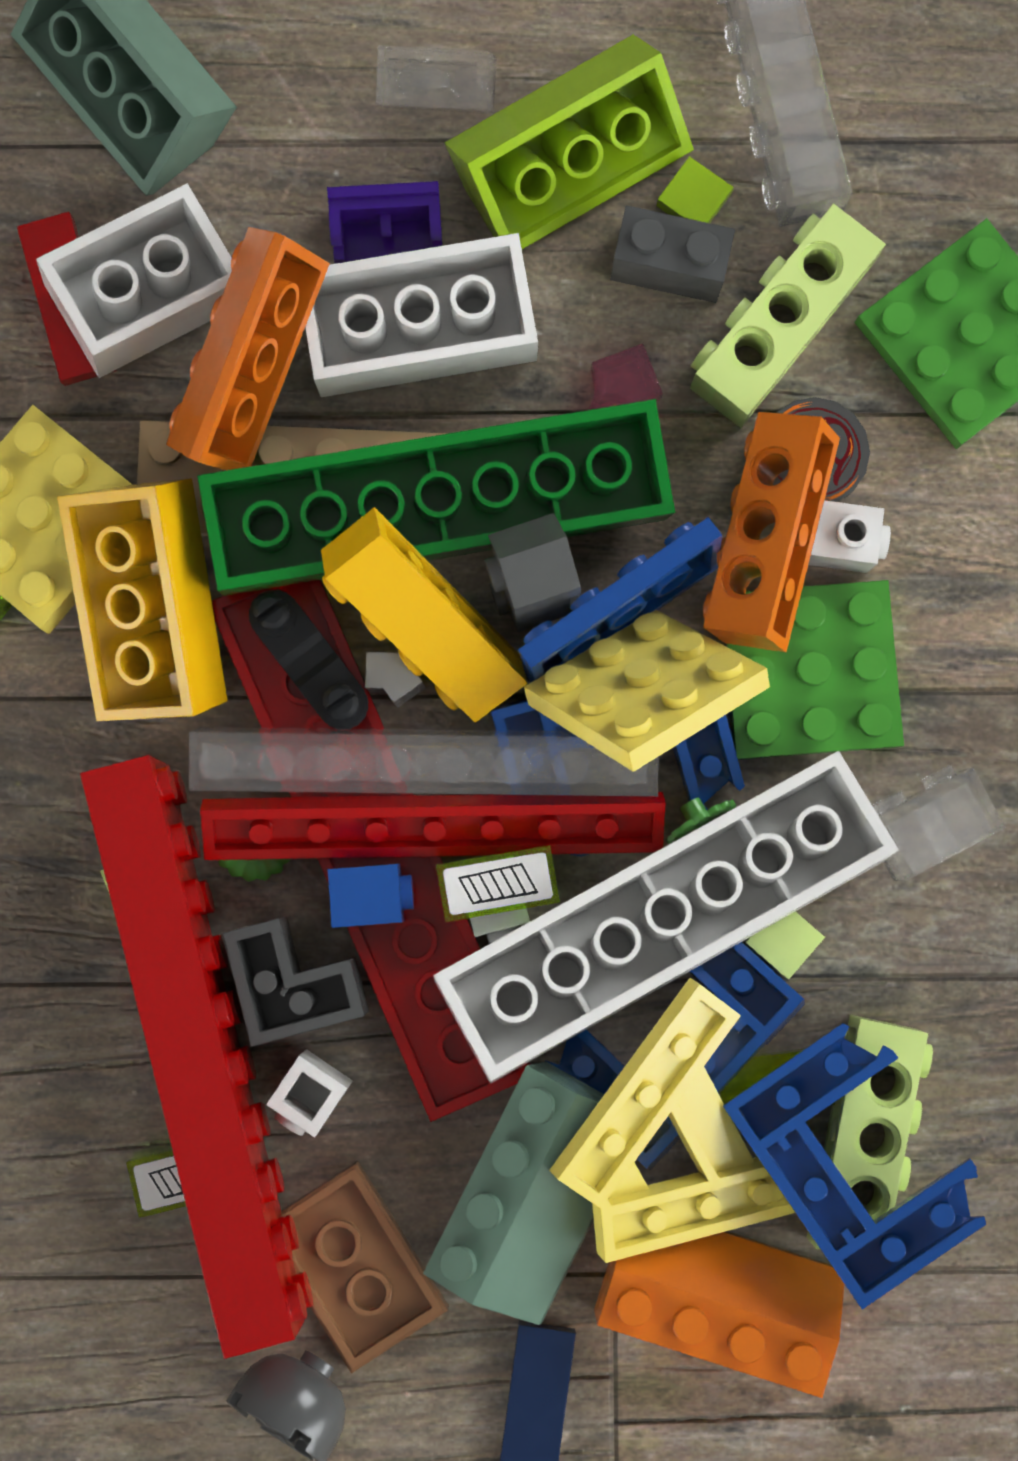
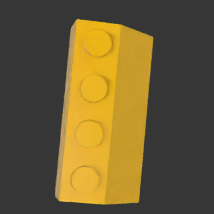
M192 478L141 483L57 496L96 721L193 717L227 702Z

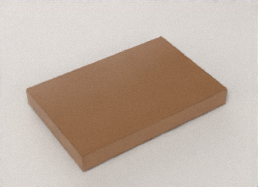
M358 1161L281 1210L282 1216L291 1215L294 1220L299 1249L292 1251V1260L296 1274L305 1271L308 1276L313 1297V1306L310 1308L351 1373L448 1311L449 1305L434 1281L423 1274L425 1270L424 1265Z

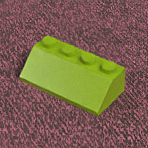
M634 34L444 142L465 191L493 237L519 233L521 249L538 241L694 150L661 52Z

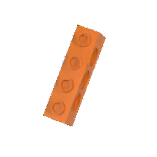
M758 412L754 430L746 438L744 446L746 461L740 484L735 486L731 495L730 506L732 516L727 535L721 542V550L717 553L718 571L713 590L707 594L703 605V628L726 644L787 652L840 437L821 416ZM788 470L785 479L773 485L776 477L781 472ZM775 523L772 532L767 537L759 540L763 529L769 524ZM761 576L758 587L753 592L746 594L749 583L754 578Z

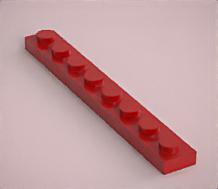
M663 792L202 799L200 816L204 860L530 855L536 853H655L663 848L666 802Z

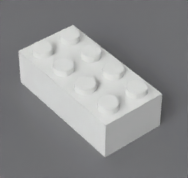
M519 233L329 265L305 327L313 377L320 397L537 361L538 339Z

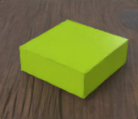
M689 156L658 198L656 206L669 215L711 223L731 196L734 187Z

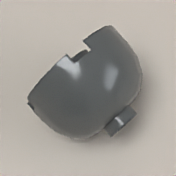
M306 1350L300 1360L282 1353L262 1358L250 1366L226 1400L232 1408L247 1418L248 1414L256 1418L255 1421L261 1425V1429L312 1461L313 1459L316 1461L328 1460L338 1443L345 1423L346 1407L342 1392L329 1379L334 1368Z

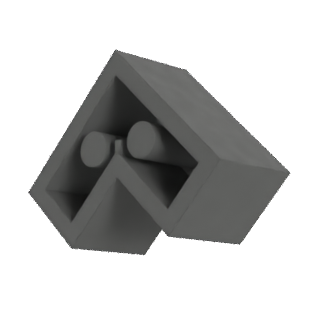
M287 917L222 933L251 1047L360 1018L369 1012L356 957L301 971Z

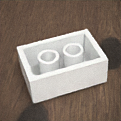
M188 183L36 259L44 286L98 378L209 322L212 307L215 301L223 295L232 271V257Z

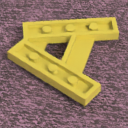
M689 978L549 1170L563 1184L592 1202L596 1250L605 1263L796 1213L759 1158H752L733 1120L724 1109V1103L704 1067L741 1015L692 978ZM669 1116L698 1172L647 1185L635 1161Z

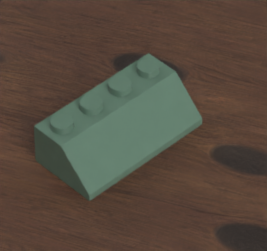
M27 0L10 34L146 196L156 193L212 148L237 108L147 0Z
M547 1061L526 1065L423 1272L425 1276L472 1305L537 1325L543 1322L594 1221L592 1202L563 1184L549 1170L604 1094Z

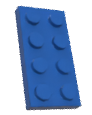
M707 517L696 526L692 522L681 525L664 540L666 547L648 559L645 555H640L629 561L617 573L619 579L603 591L595 587L583 593L571 604L570 609L572 612L560 621L553 624L551 620H548L533 628L523 639L525 645L518 649L526 676L530 682L545 675L550 668L562 665L588 650L595 642L606 639L634 623L638 617L661 609L718 569L717 553L721 550L722 534L711 519Z

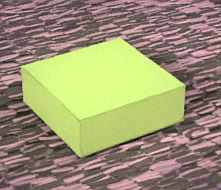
M795 911L744 940V943L785 979L789 980L825 937Z

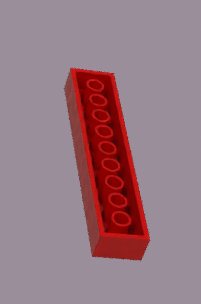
M150 755L82 772L80 776L223 1358L227 1359L295 1340L307 1318L306 1308L313 1306L312 1291L306 1272L296 1274L292 1251L299 1249L297 1231L292 1216L281 1215L277 1194L285 1190L283 1175L277 1158L268 1159L263 1137L270 1135V1125L265 1106L262 1101L254 1103L249 1081L256 1079L255 1064L249 1046L240 1047L235 1025L242 1023L241 1008L235 991L226 992L221 969L228 968V957L221 935L212 936L207 914L214 913V901L207 880H198L193 859L200 858L201 851L193 825H184L180 805L187 803V794L182 776L179 771L171 772L169 764Z

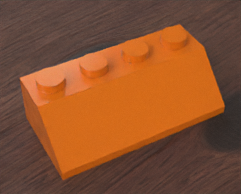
M248 227L244 240L236 246L231 258L232 271L223 295L215 301L210 314L211 327L203 348L196 353L191 362V379L183 400L176 406L169 422L170 434L166 442L167 446L189 459L223 470L252 466L330 265L329 262L282 234Z
M725 1231L608 1262L594 1312L597 1326L823 1398L840 1340L845 1284L830 1264Z

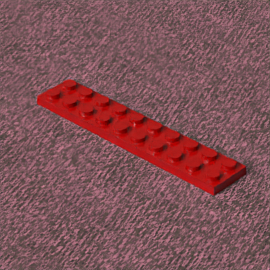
M321 580L221 596L212 600L216 624L291 797L414 795L372 697L365 688L363 676ZM278 589L287 592L293 597L362 686L368 697V710L365 718L359 725L351 729L339 730L326 724L255 633L249 622V609L252 601L259 594L267 590ZM441 856L317 858L327 882L328 869L401 864V875H412L414 909L404 910V922L350 926L347 929L430 1122L516 1085L526 1065L531 1063L528 1062L490 1084L434 981L433 975L481 949L466 914L452 915L449 911L443 871L446 868Z

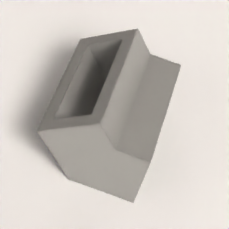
M366 652L365 688L371 694H388L392 702L399 708L426 689L419 676L414 675L406 667L399 653Z

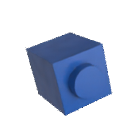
M401 864L328 869L332 928L400 923L405 921L404 910L414 909L412 875H401Z

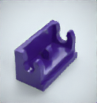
M438 181L327 187L331 246H333L335 264L443 246Z

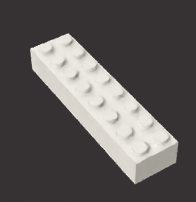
M837 751L433 975L434 981L491 1084L884 862L898 852L899 849L842 755Z

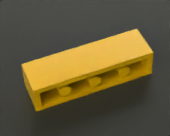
M375 507L321 549L325 574L322 576V581L329 593L341 604H346L349 601L361 613L364 625L375 638L380 641L387 638L398 648L399 656L406 667L416 676H421L424 673L434 683L438 696L451 710L456 711L460 708L476 723L528 684L519 653Z

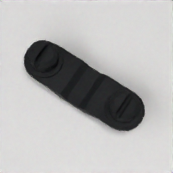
M278 589L267 590L259 594L252 601L249 609V622L255 633L326 724L339 730L351 729L359 725L365 718L368 710V697L362 686L293 597L287 592Z

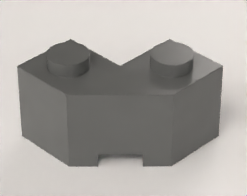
M554 513L488 535L494 556L484 559L491 580L489 587L499 616L510 613L517 632L536 627L545 621H554L565 617L572 612L570 606L579 597L578 595L581 594V585L567 536Z

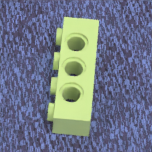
M834 203L821 219L814 213L807 219L793 239V242L799 245L787 261L779 255L772 262L759 281L765 287L753 303L745 297L738 304L725 322V325L731 329L719 345L710 340L691 364V367L697 372L690 389L740 428L744 426L874 265L886 245ZM808 263L822 265L827 270L829 279L817 281L810 278L804 270V265ZM777 304L785 305L793 311L796 320L791 323L778 322L772 317L769 307ZM741 346H750L756 349L761 356L762 363L756 366L744 365L737 359L735 349Z
M850 1015L848 1021L849 1029L845 1036L846 1040L875 1056L878 1055L883 1045L893 1050L898 1056L897 1060L888 1065L895 1073V1085L889 1093L876 1096L871 1089V1078H869L832 1104L824 1150L851 1188L860 1181L872 1182L874 1187L873 1198L864 1207L872 1219L875 1220L895 1207L898 1191L904 1192L908 1186L911 1160L905 1156L909 1134L915 1135L920 1125L922 1103L916 1100L920 1077L926 1078L929 1074L933 1048L931 1044H927V1032L916 1028ZM879 1123L883 1126L885 1132L882 1145L874 1151H863L860 1146L861 1132L868 1125ZM807 1231L806 1238L816 1249L821 1250L809 1231Z

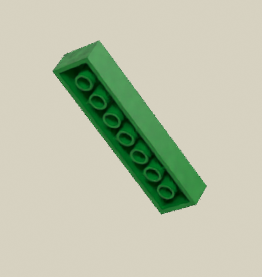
M656 399L197 475L217 589L223 596L321 580L322 576L325 575L321 549L374 507L427 561L490 551L492 547L488 535L552 513L555 514L567 537L665 521L676 513Z

